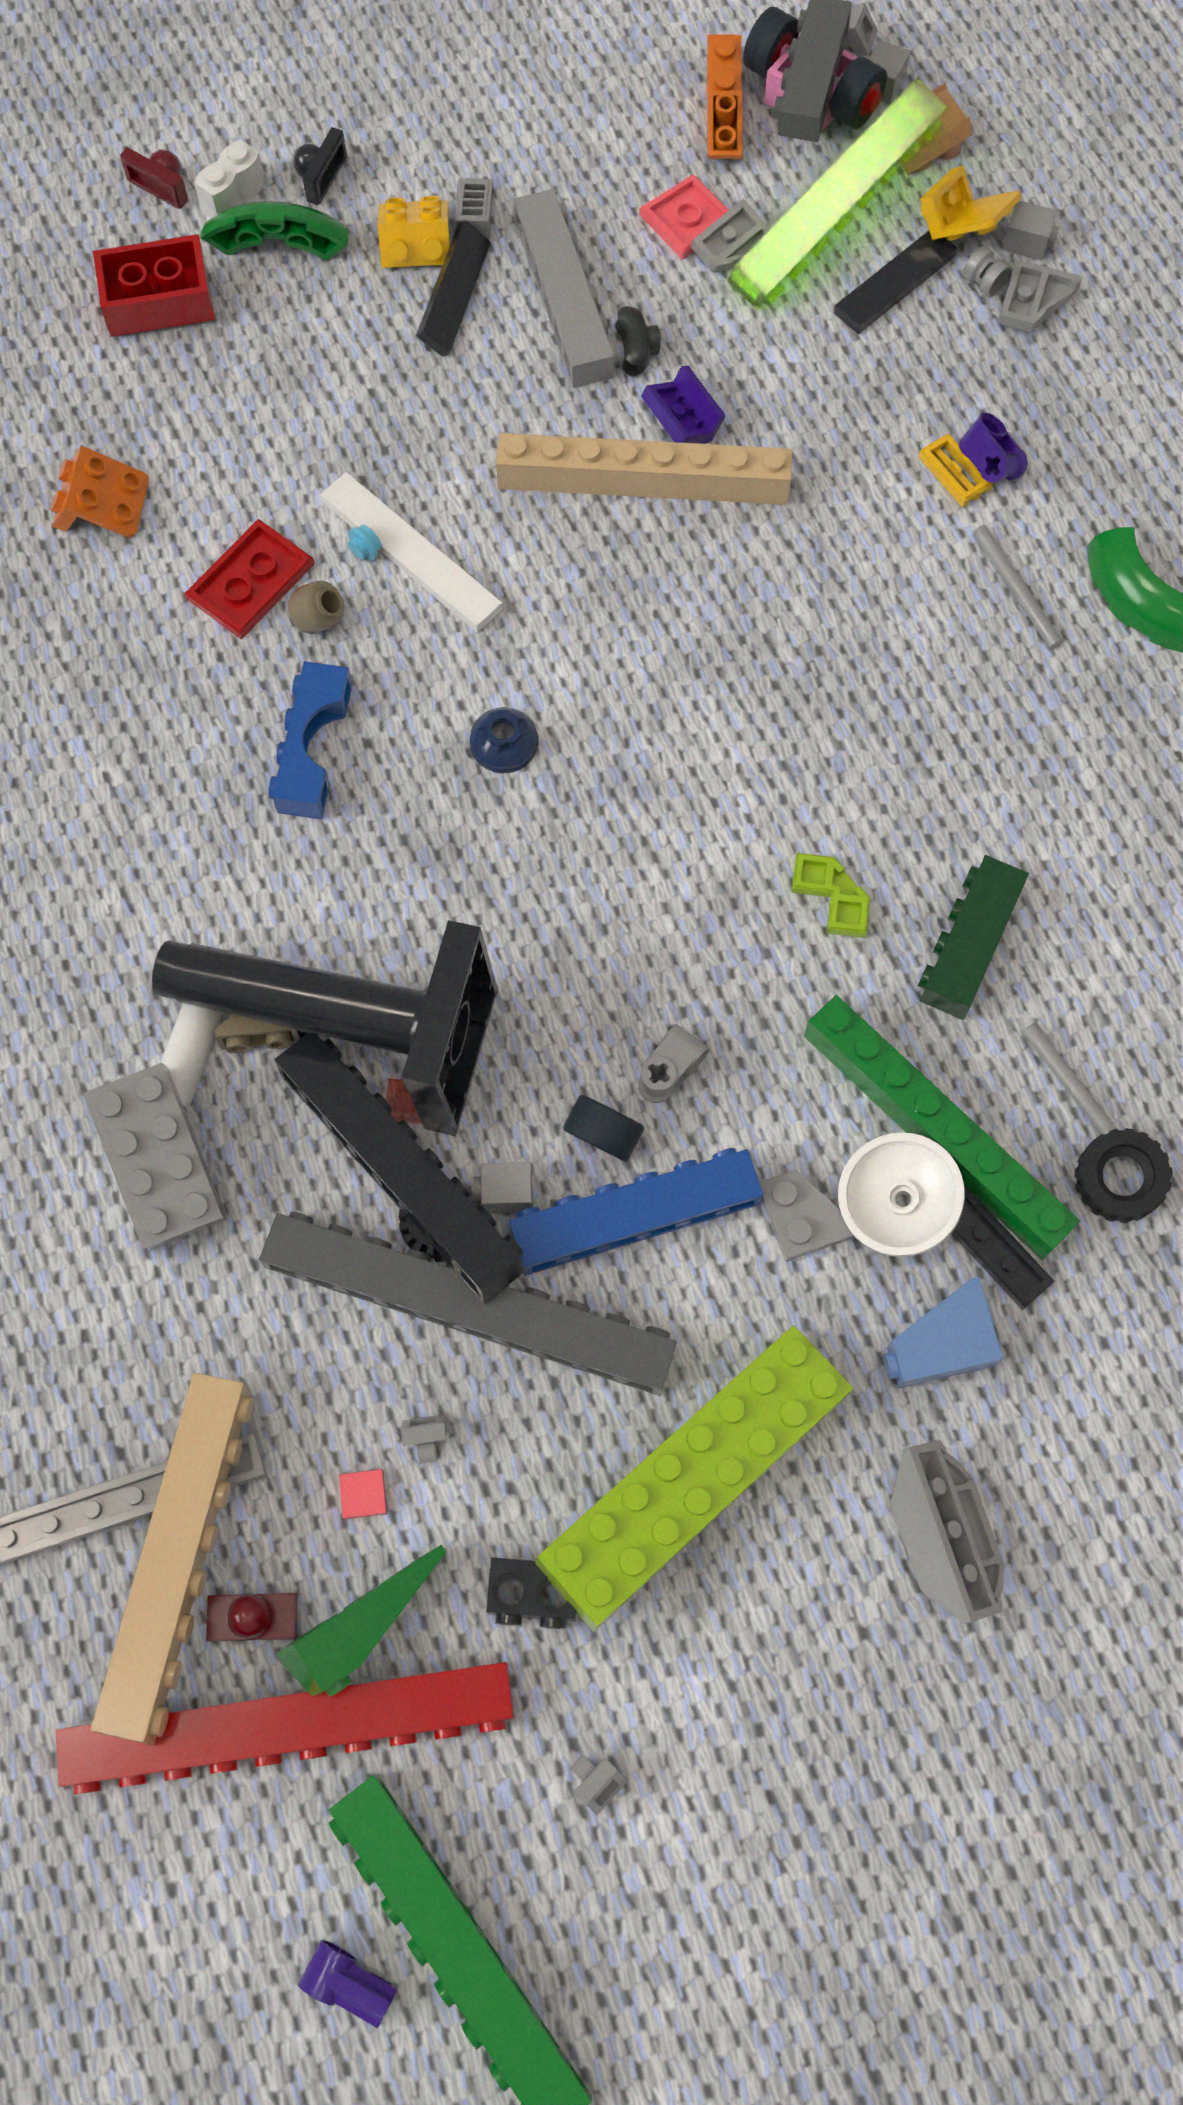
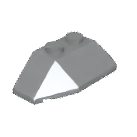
M940 1440L904 1449L890 1505L920 1590L964 1624L1001 1613L1002 1601L1000 1596L1003 1589L1004 1563L973 1478L954 1457L946 1452V1447Z

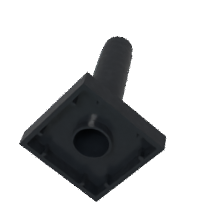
M449 920L427 991L194 943L185 944L171 940L165 941L160 947L152 972V989L157 996L174 999L187 1005L408 1055L401 1078L424 1129L455 1137L498 991L481 927Z

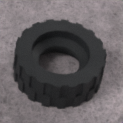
M1129 1128L1125 1130L1113 1129L1105 1135L1102 1133L1096 1137L1080 1155L1077 1161L1079 1164L1074 1174V1177L1077 1179L1075 1184L1076 1190L1080 1192L1081 1200L1085 1206L1088 1205L1092 1209L1091 1212L1097 1216L1105 1217L1107 1221H1121V1223L1141 1220L1156 1210L1167 1198L1165 1195L1171 1189L1172 1182H1170V1179L1173 1175L1172 1167H1170L1168 1162L1170 1160L1167 1152H1163L1160 1147L1161 1144L1157 1140L1153 1141L1148 1137V1134L1135 1132L1134 1129ZM1117 1156H1126L1132 1158L1140 1165L1144 1179L1141 1188L1136 1193L1121 1196L1107 1188L1103 1180V1169L1110 1159Z

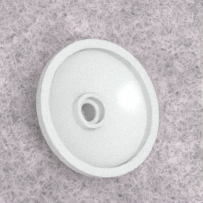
M913 1133L886 1134L864 1144L852 1155L844 1167L838 1188V1202L841 1215L851 1233L871 1250L895 1257L919 1255L941 1244L958 1224L965 1201L962 1175L951 1155L933 1140ZM903 1194L911 1196L910 1204L905 1207L896 1204L897 1198Z

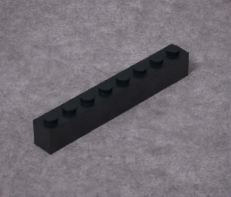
M308 1033L277 1056L274 1060L283 1080L484 1304L524 1273L521 1256L524 1253L518 1243L510 1235H506L503 1238L494 1228L497 1224L487 1209L482 1205L476 1208L467 1199L470 1194L463 1183L455 1176L449 1179L441 1170L444 1166L438 1156L430 1148L423 1151L415 1142L418 1138L409 1124L404 1120L398 1123L390 1115L392 1109L385 1098L378 1092L372 1095L365 1087L367 1082L364 1076L354 1065L347 1068L340 1060L342 1058L341 1052L329 1038L323 1041L317 1034Z

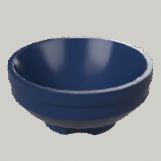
M509 707L494 708L482 714L471 728L469 739L470 750L474 759L485 769L496 773H512L527 766L535 757L539 744L536 727L529 716L522 711ZM499 723H508L514 728V733L507 739H498L492 734V729Z

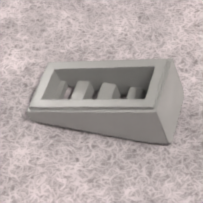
M459 178L454 220L455 231L458 224L466 220L490 240L493 179ZM466 189H485V190H466Z

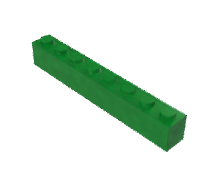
M837 994L808 1021L804 1037L906 1133L924 1136L942 1146L956 1162L964 1185L1042 1261L1081 1221Z
M378 1774L372 1775L329 1808L328 1811L334 1818L328 1822L333 1834L343 1846L348 1842L351 1844L359 1856V1859L354 1862L358 1872L369 1886L376 1882L386 1897L380 1902L383 1910L395 1926L402 1922L412 1938L407 1942V1945L415 1959L422 1967L429 1963L439 1978L433 1983L438 1994L449 2008L456 2004L466 2019L461 2024L466 2037L476 2050L483 2045L493 2060V2063L488 2068L499 2087L504 2092L511 2088L521 2105L591 2104L592 2094Z

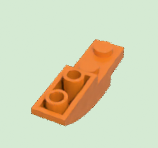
M708 34L706 79L708 159H742V35Z

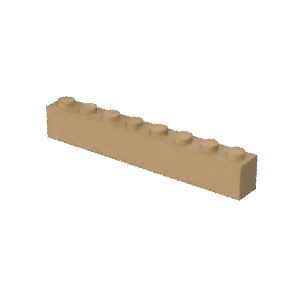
M499 433L496 458L498 489L787 505L792 469V449L509 433Z
M193 1372L90 1731L154 1746L156 1736L161 1737L165 1731L169 1716V1709L164 1707L169 1689H175L180 1678L182 1663L177 1661L182 1642L187 1643L192 1634L194 1616L190 1615L194 1598H199L205 1587L207 1573L205 1570H202L207 1552L212 1553L217 1543L219 1528L214 1526L219 1508L224 1509L229 1499L231 1484L227 1482L231 1465L236 1466L240 1459L242 1440L238 1438L242 1424L249 1422L253 1412L254 1398L250 1397L251 1392L243 1382Z

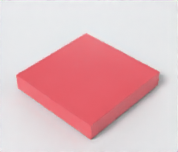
M692 174L640 207L639 216L683 260L694 253V250L690 247L692 240L729 211V209Z

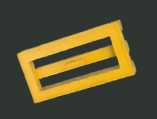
M949 433L920 450L919 459L962 508L968 505L970 500L978 499L981 493L985 492L986 494L992 489L993 483L987 482L982 477L981 473L971 460L962 453L959 444ZM943 446L978 485L973 486L961 472L962 469L955 461H951L941 448Z

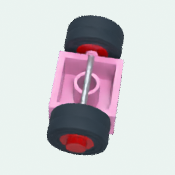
M773 6L767 8L753 25L743 52L744 65L749 70L766 79L764 103L774 108L776 97H783L784 90H781V82L784 68H791L792 61H789L791 43L793 38L799 39V33L797 32L798 20ZM843 50L822 131L833 119L844 123L852 129H860L870 119L880 103L887 83V71L866 57H857Z

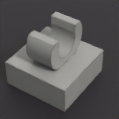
M865 3L853 5L850 28L844 48L851 46L855 56L858 57L869 54L878 31Z
M445 1414L403 1420L401 1426L403 1446L417 1444L419 1464L437 1462L436 1441H443L447 1438Z
M582 1754L570 1767L583 1781L574 1791V1794L596 1815L602 1811L628 1782L606 1758L595 1767Z

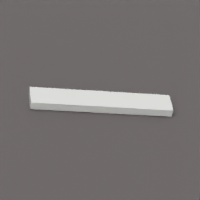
M347 472L320 494L322 503L352 528H359L364 524L372 529L382 544V548L379 551L476 633L503 610V604L498 598Z

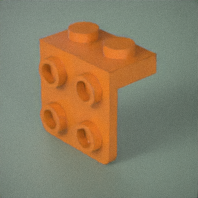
M81 445L72 459H65L60 468L58 480L63 481L61 491H56L50 506V511L55 512L52 527L61 531H67L74 520L79 517L125 537H133L137 532L149 483L148 475Z

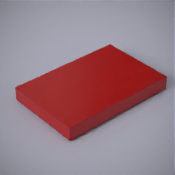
M257 519L184 594L189 602L242 640L315 565L314 558L263 521Z

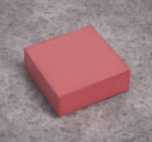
M382 1469L339 1474L342 1517L344 1520L387 1514L384 1471Z

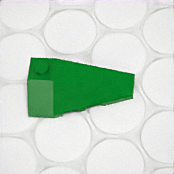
M442 1544L386 1579L376 1589H372L347 1605L339 1614L333 1615L326 1621L324 1620L276 1652L275 1655L280 1663L311 1696L326 1691L328 1696L331 1697L353 1682L349 1674L362 1665L445 1555L446 1551Z

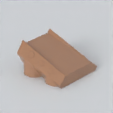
M946 82L876 125V129L907 175L928 169L931 161L936 157L944 160L957 157L960 154L963 140L972 135L970 117L967 118L948 92Z

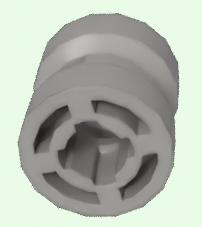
M982 246L971 255L964 266L962 275L970 283L977 282L984 294L988 297H993L1005 286L1013 269L1005 261L996 260L994 252L986 246Z

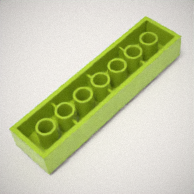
M795 1325L791 1326L537 1556L535 1563L563 1598L576 1609V1613L589 1628L595 1632L849 1395L853 1387Z

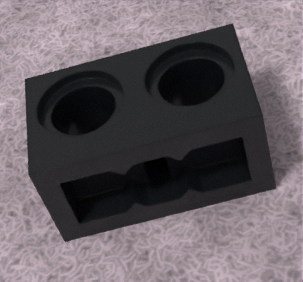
M491 1557L486 1613L488 1615H496L495 1624L522 1626V1618L540 1619L539 1627L566 1629V1621L575 1622L576 1609L568 1601L559 1608H550L544 1604L542 1595L545 1588L551 1585V1581L537 1566L536 1561ZM507 1581H517L524 1588L522 1599L514 1605L504 1604L499 1599V1589Z

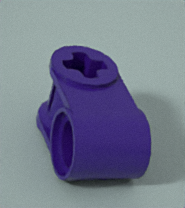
M981 413L958 443L962 453L971 460L987 482L995 483L1002 481L1004 478L1016 480L1021 478L1027 470L1028 461L1025 452L1008 433L1003 422L993 414Z

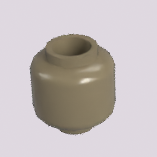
M319 580L297 588L289 598L288 611L290 619L299 630L308 634H316L334 628L341 622L344 615V603L341 594L335 586L329 582Z

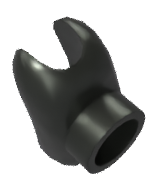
M624 306L618 311V320L615 323V329L619 333L624 345L625 355L622 369L629 376H638L647 369L650 355H659L661 346L660 330L658 325H646L643 313L639 309Z

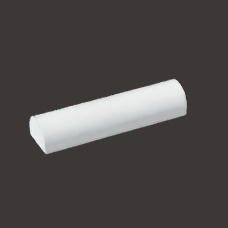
M182 1003L160 1063L169 1068L183 1107L188 1111L215 1040L214 1029L220 1025L224 1013Z

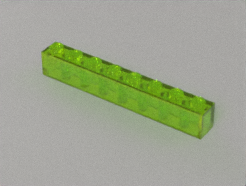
M917 77L734 266L727 281L756 309H759L766 301L773 304L785 290L782 284L789 277L795 281L808 266L807 258L812 253L818 257L831 242L828 237L833 231L836 230L840 234L854 218L851 213L857 207L863 210L875 197L876 193L873 190L879 184L885 187L899 171L896 166L902 160L907 164L921 148L918 143L924 137L928 141L933 138L943 125L940 118L947 109V106Z

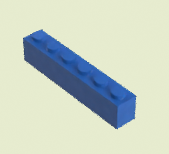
M736 1148L724 1149L715 1153L712 1156L713 1159L699 1164L697 1160L684 1161L674 1166V1171L662 1175H658L656 1171L647 1172L637 1176L634 1179L635 1183L619 1187L618 1183H611L597 1188L595 1195L581 1199L578 1195H571L556 1201L555 1207L541 1211L539 1207H531L515 1214L516 1218L509 1220L513 1239L524 1253L521 1256L524 1276L761 1205L763 1192L748 1149L739 1152L736 1151Z

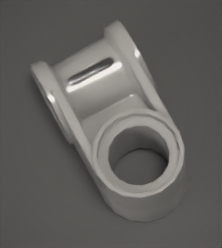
M678 1024L673 1026L641 1067L638 1085L640 1095L651 1103L665 1102L673 1095L683 1081L698 1068L708 1054L709 1048ZM659 1076L665 1078L664 1081L659 1080L655 1084L650 1081L651 1078L657 1079Z

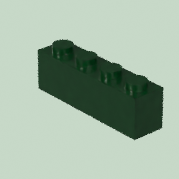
M987 855L984 856L979 868L971 866L962 886L969 889L965 900L956 899L948 917V920L955 922L950 934L944 931L941 932L932 952L939 955L935 967L926 965L918 983V987L925 989L920 1002L964 1021L1027 880L1028 872Z

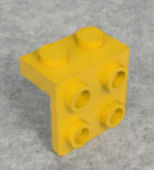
M964 166L952 168L920 198L922 215L927 221L932 240L946 237L948 241L961 238L968 232L977 231V234L981 235L993 231L998 227L997 223L1003 217L1013 212V207L1022 199L1020 190L973 199Z
M424 196L420 198V201L406 202L405 198L394 197L380 204L377 226L381 267L443 265L450 247L448 201L441 200L439 196Z

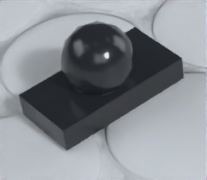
M331 127L321 147L315 144H304L295 151L293 165L298 175L303 177L306 201L317 206L321 204L347 158L343 130Z

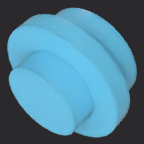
M364 524L359 528L353 527L348 531L350 539L348 546L353 554L359 559L366 557L369 561H373L378 556L377 551L382 548L378 536Z

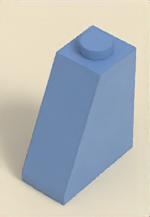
M979 1277L970 1279L893 1339L888 1345V1353L883 1354L884 1366L888 1378L896 1379L898 1389L995 1367L1003 1360Z

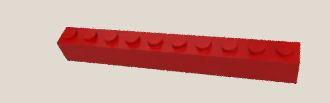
M502 1662L349 1685L331 1697L328 1696L326 1691L315 1696H311L309 1692L169 1712L165 1731L161 1737L156 1736L154 1746L90 1731L92 1724L56 1729L59 1787L73 1786V1794L76 1795L102 1791L101 1781L119 1779V1788L147 1784L146 1774L164 1772V1781L192 1777V1767L209 1765L210 1774L235 1771L237 1770V1761L254 1758L255 1767L281 1764L282 1754L299 1751L300 1760L327 1757V1747L344 1745L345 1754L372 1750L371 1740L389 1738L390 1747L417 1743L416 1734L434 1731L435 1740L462 1736L461 1727L479 1724L480 1733L505 1730V1720L515 1719L508 1663Z

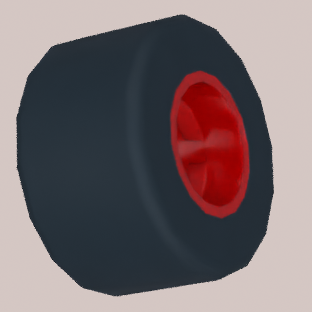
M580 1095L563 1126V1130L627 1162L644 1131V1126L588 1096Z

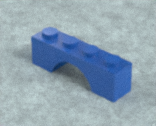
M304 661L301 675H295L292 695L295 701L293 709L288 708L285 714L284 727L287 735L285 742H280L278 745L276 761L279 769L277 776L271 777L268 789L269 799H273L276 811L279 814L323 820L330 783L326 769L311 760L307 751L312 737L321 727L330 722L346 718L353 687L349 667Z

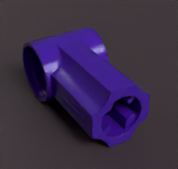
M321 1939L298 1983V1987L314 1999L330 2006L337 2004L378 2029L396 1995L398 1987L357 1964V1959L349 1952L329 1941Z

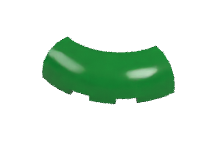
M259 201L240 204L220 212L205 222L200 238L226 255H232L244 248L263 245V239L285 240L286 246L307 251L323 260H329L348 245V229L345 224L337 219L309 207L287 202Z
M1119 527L1106 530L1095 536L1087 546L1088 565L1094 586L1099 588L1109 604L1108 609L1126 627L1132 626L1140 633L1149 637L1150 642L1183 653V593L1164 583L1149 569L1138 550L1135 528Z

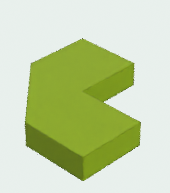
M796 853L791 893L830 897L826 933L866 938L870 897L861 886L858 887L846 874L845 868L835 857Z

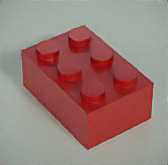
M199 234L93 251L100 306L111 337L216 320L207 265Z

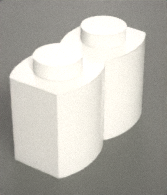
M237 140L221 152L218 161L207 165L198 173L194 185L202 213L213 218L228 208L252 199L261 191L265 178L259 151L244 141Z

